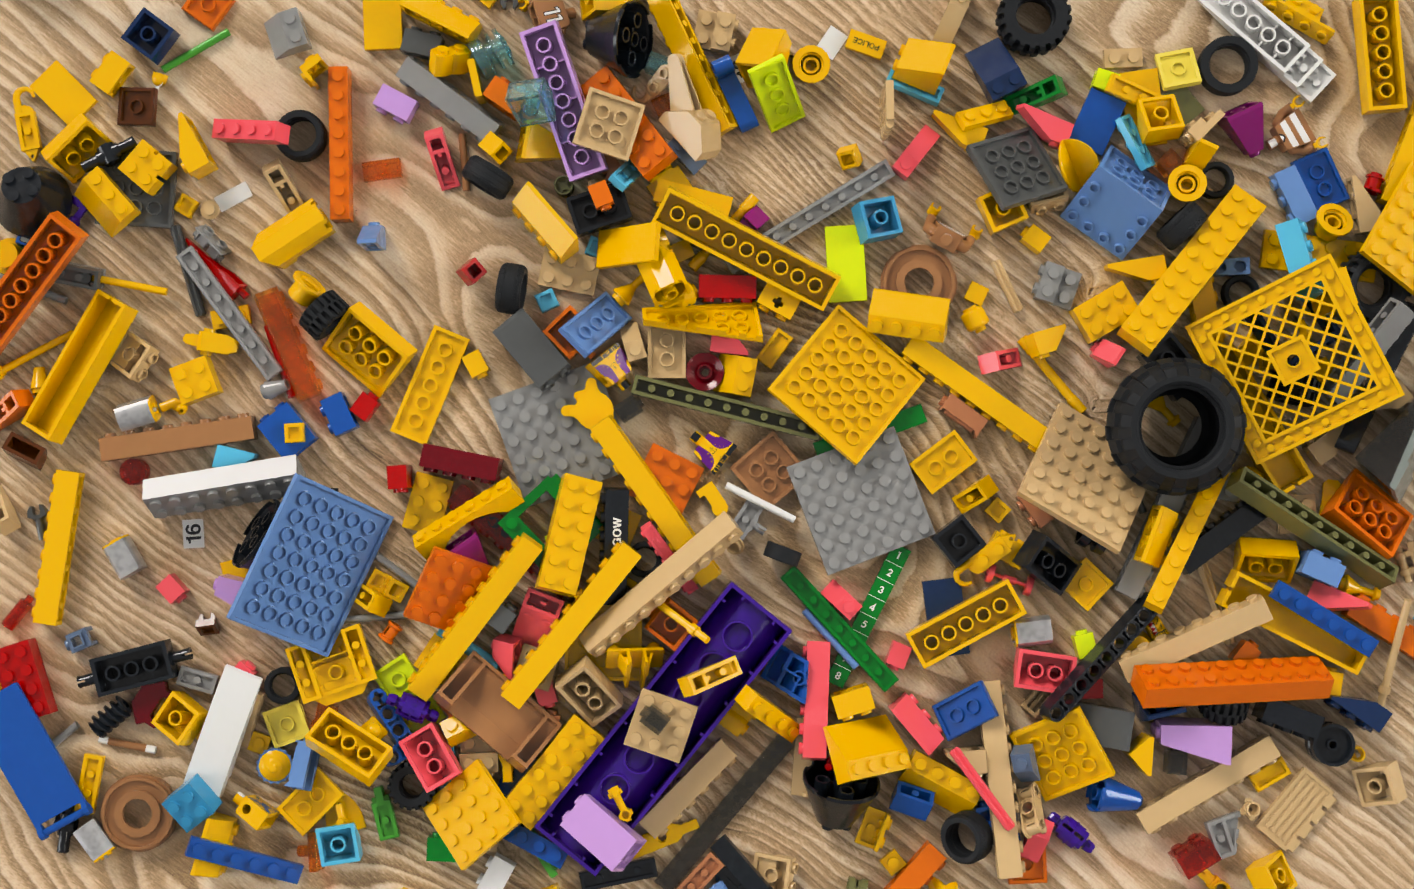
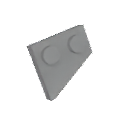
M1236 810L1204 822L1216 860H1222L1237 853L1236 840L1239 835L1237 825L1238 817H1241L1240 811Z

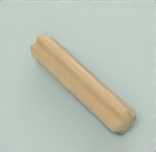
M1001 260L993 261L991 263L992 269L1013 313L1021 311L1023 306Z

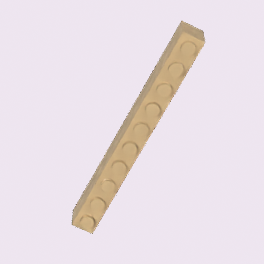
M723 511L587 626L578 636L587 652L596 658L603 655L612 644L618 642L624 634L634 629L637 623L643 618L648 617L669 596L678 592L682 585L692 580L695 574L701 569L706 568L714 558L723 554L727 547L737 542L744 532L727 512Z
M1000 680L983 681L999 714L996 718L980 725L982 747L986 750L988 772L985 773L986 785L1015 823L1011 830H1005L989 808L997 879L1023 877L1026 868L1025 862L1021 861L1020 853H1023V843L1018 838V833H1021L1020 821H1016V813H1019L1018 802L1014 801L1013 793H1016L1015 781L1012 782L1011 774H1014L1012 762L1009 761V754H1011L1012 749L1011 743L1007 742L1009 725L1005 723L1004 715H1007L1006 703L1003 704L1002 696H1005L1004 684H1000Z

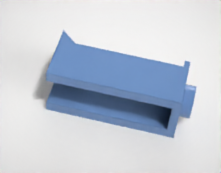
M304 738L303 741H295L298 744L294 752L289 781L283 786L312 792L320 754L307 747Z

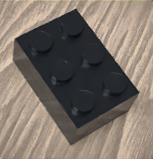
M612 183L608 184L615 204L611 205V209L604 212L596 210L589 191L566 198L579 238L633 220L624 191L621 192Z
M1171 331L1165 335L1149 357L1143 353L1136 357L1142 365L1165 358L1193 359ZM1167 395L1172 402L1182 398L1177 395Z
M1034 529L1012 560L1013 563L1042 586L1060 596L1082 565V563L1050 537Z
M1282 701L1256 702L1251 714L1257 717L1256 721L1271 727L1275 724L1274 728L1289 734L1292 733L1310 741V738L1318 739L1325 717Z

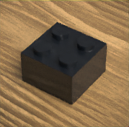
M963 514L957 515L930 537L953 568L959 567L986 545L985 541Z

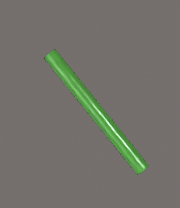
M226 28L162 65V70L165 73L227 38L231 33Z

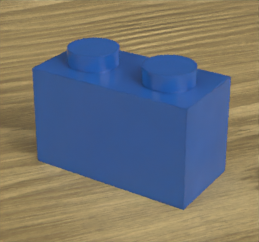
M338 392L320 401L321 406L319 408L323 417H327L329 421L327 426L331 434L340 437L360 427L354 413L349 410L351 407L344 392Z
M898 780L891 795L889 809L926 821L933 807L935 792Z

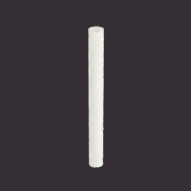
M727 482L724 488L791 523H794L796 516Z

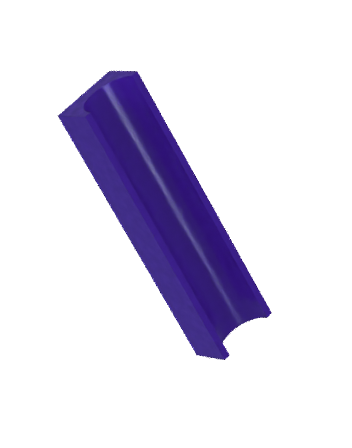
M732 580L696 624L701 628V631L710 637V641L705 644L699 638L688 634L644 687L698 706L680 762L677 763L623 744L640 696L639 694L534 826L594 876L598 874L604 864L560 826L563 821V815L568 810L571 811L575 806V800L580 795L590 794L618 817L620 810L614 799H609L607 791L618 785L623 791L620 795L626 807L632 808L634 812L631 816V821L623 822L634 829L736 702L734 699L746 684L750 685L792 632L789 626L766 610ZM736 655L743 674L697 695L684 698L677 681L678 678Z

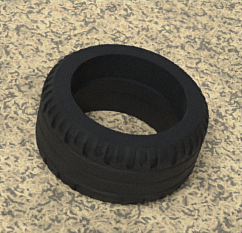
M294 110L288 112L278 122L289 126L301 121L310 122L316 129V138L312 146L304 151H294L288 145H277L278 149L286 157L296 162H309L316 159L327 145L328 136L325 125L316 115L309 111Z
M477 155L469 158L461 172L462 177L471 184L499 200L506 197L514 184L511 176Z
M1190 201L1156 232V236L1169 250H1174L1207 220V214L1197 203Z
M504 263L501 266L495 291V308L498 312L515 314L519 309L523 308L528 282V270L524 265Z
M971 810L961 811L948 817L942 825L941 841L944 850L954 861L960 864H973L990 853L993 845V833L990 824L981 814ZM960 823L968 826L973 832L976 841L974 851L967 849L962 844L958 834Z

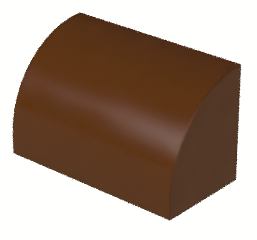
M14 432L10 433L1 447L7 455L41 471L47 458L46 448Z

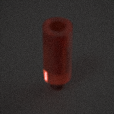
M29 594L25 599L21 598L1 622L2 625L13 631L33 607L31 603L35 598Z

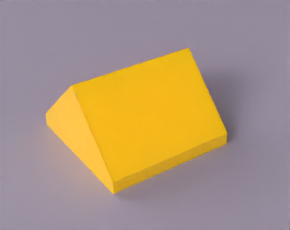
M1141 732L1131 741L1130 751H1123V753L1140 772L1147 776H1152L1154 737Z

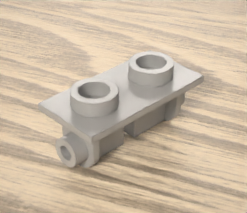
M206 224L195 227L194 239L202 248H206L207 245L210 246L206 252L215 261L221 262L225 258L223 255L232 252L211 227Z

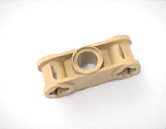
M1032 782L1030 786L1016 788L1021 829L1024 836L1030 839L1032 835L1040 832L1042 834L1046 833L1047 827L1038 785Z

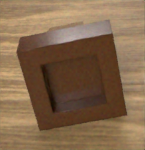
M214 613L210 614V619H205L204 614H200L199 619L195 620V628L200 636L220 634V626Z

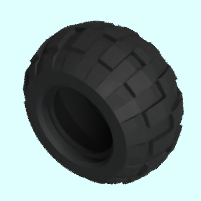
M1165 358L1149 362L1128 375L1120 383L1119 388L1108 405L1105 435L1113 460L1131 481L1152 492L1171 496H1183L1206 490L1232 470L1233 464L1244 448L1247 418L1246 413L1243 411L1238 391L1220 371L1198 360ZM1165 395H1177L1187 399L1195 406L1201 418V433L1198 441L1189 451L1175 457H1165L1151 451L1144 443L1141 431L1142 418L1147 406L1154 399Z

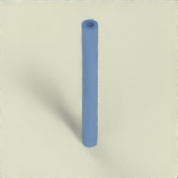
M806 608L802 614L830 642V645L851 668L855 670L859 664L813 613Z

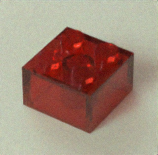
M1201 833L1190 835L1187 841L1182 844H1175L1171 847V851L1168 852L1178 871L1188 880L1222 860L1211 840Z

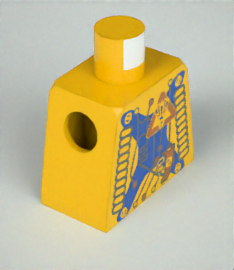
M238 792L232 800L238 805L235 811L236 814L257 831L271 828L280 815V812L257 795L245 796L243 793Z

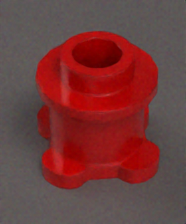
M1377 172L1366 174L1365 177L1367 179L1364 184L1366 191L1373 196L1381 195L1382 191L1379 189L1385 181L1382 178V174Z

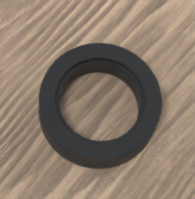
M1223 36L1213 40L1203 49L1197 61L1202 78L1201 84L1209 92L1218 96L1238 94L1252 83L1258 71V58L1253 47L1247 41L1236 36ZM1231 49L1242 57L1245 70L1238 82L1225 84L1218 81L1212 75L1210 59L1215 51Z

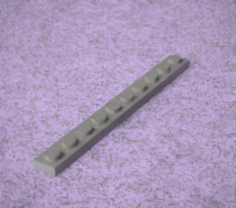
M885 159L764 232L763 235L783 244L894 177L895 173ZM723 260L727 265L728 269L730 270L731 274H734L737 271L741 270L733 264Z

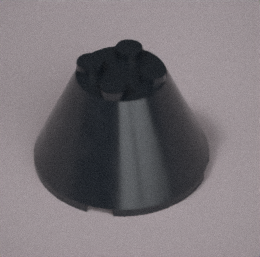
M629 0L592 19H588L585 23L586 33L583 40V49L626 78L635 79L641 76L639 73L642 69H646L653 46V26L648 22L647 15H650L645 4L639 0Z
M28 166L12 169L2 176L0 183V224L8 232L21 237L32 238L49 213L59 211L66 217L71 213L73 205L71 189L65 179L56 171L42 166Z
M273 499L275 501L273 503L268 501L247 526L243 533L246 537L242 545L237 544L233 554L232 564L235 567L250 568L279 508L280 502L277 499Z
M827 758L825 761L815 760L811 766H806L803 771V782L815 817L824 830L849 831L879 794L880 780L877 776L837 785L834 769L830 771L825 769Z

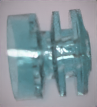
M495 28L491 30L494 39L491 40L487 33L484 34L487 42L484 45L478 38L467 43L486 80L497 74L496 64H499L504 70L507 69L503 60L507 59L510 66L515 64L507 42Z

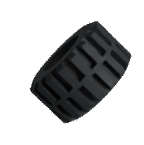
M334 290L327 291L308 306L299 320V325L315 340H321L334 331L350 306Z
M1305 376L1297 380V382L1306 384L1309 376ZM1312 377L1309 386L1320 388L1321 382ZM1270 378L1269 388H1275L1277 378ZM1280 380L1277 390L1288 393L1291 384L1283 386ZM1294 384L1291 395L1302 398L1305 387ZM1308 388L1304 399L1315 402L1319 392ZM1268 391L1267 397L1271 399L1273 392ZM1276 393L1274 401L1285 403L1287 396ZM1289 397L1287 404L1299 406L1300 400ZM1303 402L1302 407L1314 406L1313 404Z
M1250 703L1199 705L1198 708L1203 717L1209 719L1212 723L1235 726L1238 723H1243V720L1246 719Z
M407 760L392 771L388 779L389 785H387V789L390 790L389 796L390 798L393 797L394 804L398 803L400 808L403 809L405 807L410 811L412 809L419 810L427 805V801L431 802L438 788L429 793H426L424 789L419 795L409 794L404 789L403 779L408 774L416 775Z

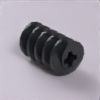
M120 696L115 697L117 703L110 701L111 708L105 705L103 707L105 713L99 710L97 712L99 718L93 715L91 717L93 723H88L93 732L100 738H105L107 733H111L113 728H117L119 723H123L125 718L131 716V707Z

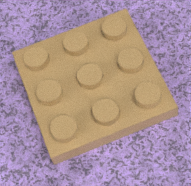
M589 87L572 144L628 162L646 105Z
M642 688L623 744L679 763L698 706Z

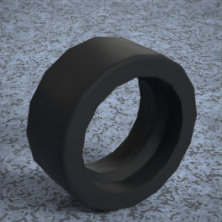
M1213 161L1205 166L1203 169L1204 174L1212 169L1219 170L1224 174L1226 181L1220 191L1214 192L1206 188L1202 196L1207 199H1218L1225 196L1234 185V175L1230 167L1222 162Z
M1235 275L1226 280L1220 292L1223 304L1227 306L1233 303L1229 296V290L1233 284L1243 282L1249 286L1251 293L1259 289L1256 280L1247 275Z
M647 541L638 542L632 546L636 551L642 548H648L653 552L655 550L649 546ZM656 555V564L650 570L643 571L634 566L631 572L638 577L645 578L662 564V558Z
M768 541L763 555L797 567L802 553Z
M290 667L277 668L267 675L264 682V690L272 702L287 704L300 696ZM280 674L291 676L295 682L294 691L289 696H279L273 690V681Z

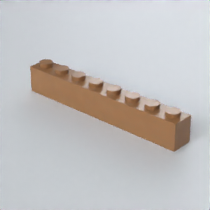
M249 413L237 414V418L230 419V416L218 417V421L212 422L211 419L199 420V424H192V421L182 422L179 427H173V424L162 425L159 430L149 427L143 428L142 432L135 433V430L124 431V435L116 436V433L104 434L105 438H99L98 441L101 462H110L217 446L218 444L223 445L258 439L255 416H249Z

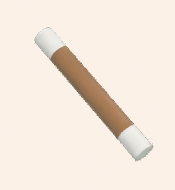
M107 736L105 738L99 737L98 743L153 754L157 752V746Z

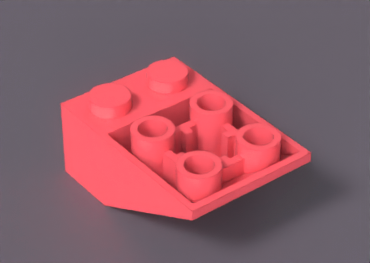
M529 587L512 635L523 638L522 645L525 643L538 647L537 641L544 633L547 635L551 631L550 625L556 618H560L566 600Z

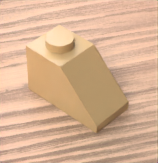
M637 322L625 325L620 329V334L629 364L648 359Z

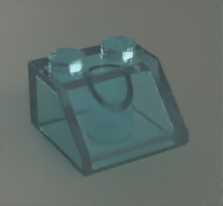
M545 77L509 83L505 101L520 127L556 121L553 93Z

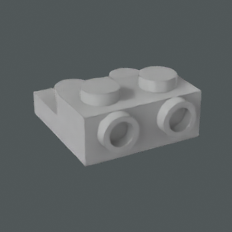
M1046 261L1044 265H1040L1038 270L1040 278L1038 283L1035 282L1031 292L1034 293L1033 299L1069 311L1082 274Z

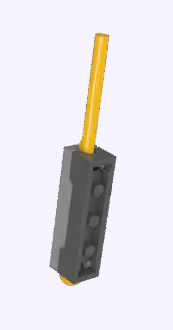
M69 262L55 281V283L91 290L104 288V284L165 296L168 294V288L105 276L106 269Z

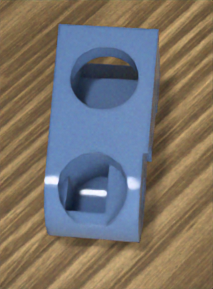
M1250 257L1226 259L1213 276H1249L1251 274Z

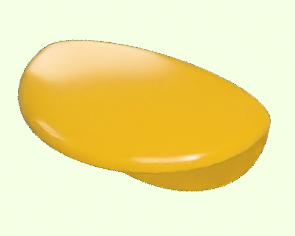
M1063 139L1060 142L1058 161L1062 177L1069 189L1073 192H1079L1098 167L1099 159L1094 150L1080 140Z

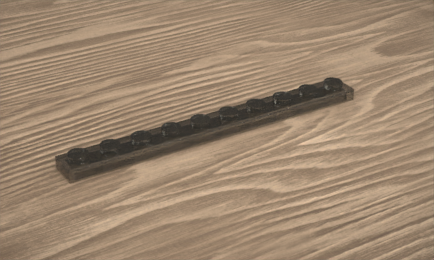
M780 734L776 735L701 824L700 828L696 830L655 879L659 886L663 889H674L793 748V744Z

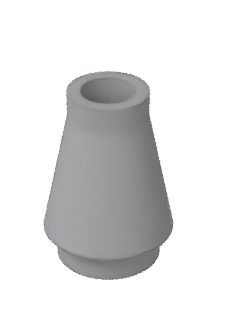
M288 379L265 381L260 386L263 398L270 400L291 389Z

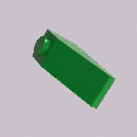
M1054 74L1003 98V100L1007 102L1014 115L1019 114L1016 110V106L1026 103L1037 108L1068 95L1062 77Z

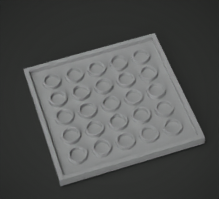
M586 365L570 370L567 376L556 380L555 385L549 390L542 392L533 383L488 399L523 498L547 476L552 478L555 474L561 478L563 474L568 473L599 482L619 475L613 468V461L604 456L601 444L599 442L596 443L590 435L592 433L591 430L581 425L576 418L561 414L563 406L575 405L577 403L574 393L585 389L588 378H594L597 381L599 391L610 399L607 388L585 368ZM614 410V419H615L616 422L619 424L618 419H617V416H616V413H615V410ZM546 491L529 507L553 499V497Z
M894 426L883 431L857 465L851 463L836 449H832L786 467L827 575L936 534Z

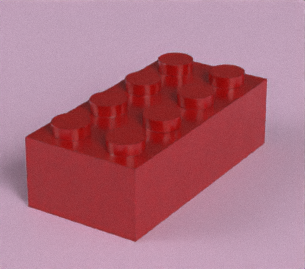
M36 638L0 648V683L2 689L18 682L38 717L58 711Z

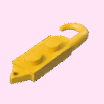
M22 86L17 88L13 94L15 121L21 151L26 153L33 162H36L40 149H43L36 112L30 106L22 105L20 99L23 92L30 93L32 98L35 97V93L31 88Z
M999 534L954 570L953 578L955 582L963 587L971 585L972 581H962L960 574L967 568L976 574L983 573L1012 551L1011 547L1016 534L1003 536Z

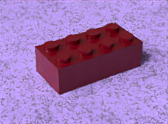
M423 443L419 466L424 467L423 471L438 473V470H442V475L456 477L457 474H461L462 479L475 481V478H481V483L494 485V481H500L504 459Z

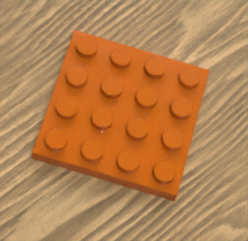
M433 546L403 612L404 617L445 630L448 626L451 628L455 623L453 619L457 613L465 610L467 600L478 593L476 589L482 581L486 582L490 577L488 573L493 566Z

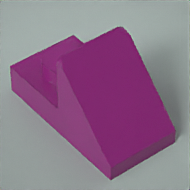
M756 205L743 216L740 223L758 231L770 218Z

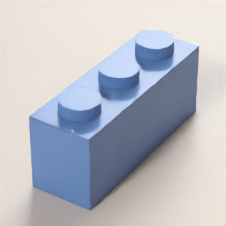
M1295 164L1269 177V185L1276 192L1278 204L1281 208H1284L1287 221L1299 218L1302 222H1308L1316 218L1317 209Z

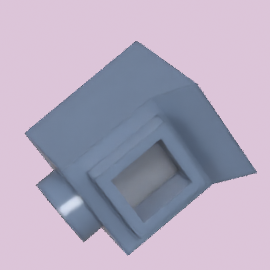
M92 626L84 627L66 635V640L64 641L66 649L73 654L98 644L97 640L92 641L88 632L92 630Z

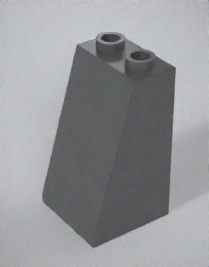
M523 308L519 309L492 332L542 392L551 389L555 385V381L560 377L564 378L567 376L572 368Z
M1080 701L1074 706L1080 705L1102 747L1130 751L1135 717L1134 712L1125 708Z

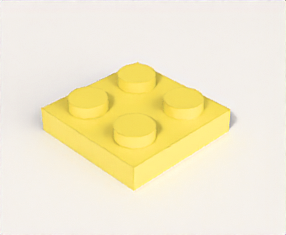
M1193 47L1155 54L1154 60L1163 91L1200 85L1202 83Z
M300 699L262 713L274 748H280L296 740L304 739L310 731Z

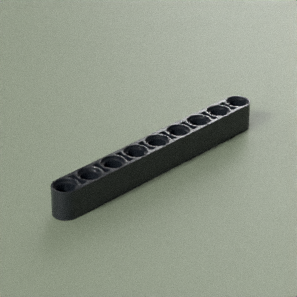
M1408 302L1407 307L1414 312V304ZM1414 318L1385 354V358L1393 373H1395L1414 335ZM1368 378L1364 388H1367L1370 378ZM1374 380L1372 381L1370 389L1376 386ZM1376 409L1345 423L1334 448L1354 455Z
M1144 592L1142 597L1133 603L1045 700L1039 710L1042 718L1053 722H1060L1158 613L1143 606L1149 592Z

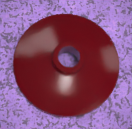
M699 353L693 356L686 366L688 382L692 387L700 391H709L716 388L724 376V368L721 361L710 353ZM704 369L709 371L707 376L702 375Z

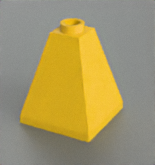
M527 120L521 125L515 163L562 160L552 132L531 120Z

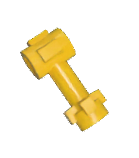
M618 785L608 789L609 799L613 798L620 810L619 819L626 822L631 821V816L634 812L632 808L626 807L620 795L623 793L622 789Z

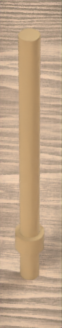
M1408 598L1404 599L1383 681L1379 684L1378 688L1379 696L1377 703L1383 707L1387 695H1390V683L1412 600Z

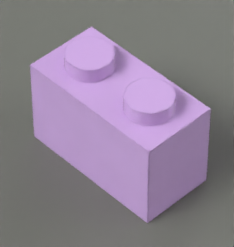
M384 83L373 101L377 112L384 116L387 113L393 116L394 121L402 125L404 122L410 124L420 105L415 99Z

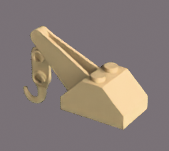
M680 53L670 54L667 60L668 64L661 65L648 81L645 95L642 98H638L636 96L637 86L634 85L631 90V96L637 103L645 105L654 97L659 96L669 84L670 111L664 112L658 121L695 161L715 158L721 151L720 121L712 110L702 109L684 57Z

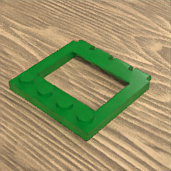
M557 474L552 478L547 476L524 498V503L512 509L497 523L512 540L517 535L521 536L524 532L542 545V551L534 561L539 568L545 545L519 516L546 491L556 500L561 478ZM596 515L589 543L599 534V528L603 525Z

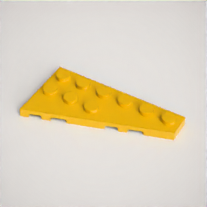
M756 302L690 305L684 308H679L678 306L670 308H642L643 326L763 343V333Z

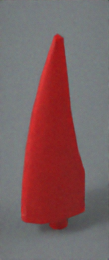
M189 238L185 239L188 246L192 245L233 301L239 295L244 300L249 297L250 294L245 290L247 285L235 273L209 257Z

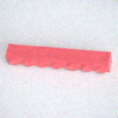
M651 521L640 527L641 535L643 538H647V543L655 549V554L662 558V563L674 554ZM690 580L682 585L681 588L684 593L687 592L690 595L698 589V585L693 580Z

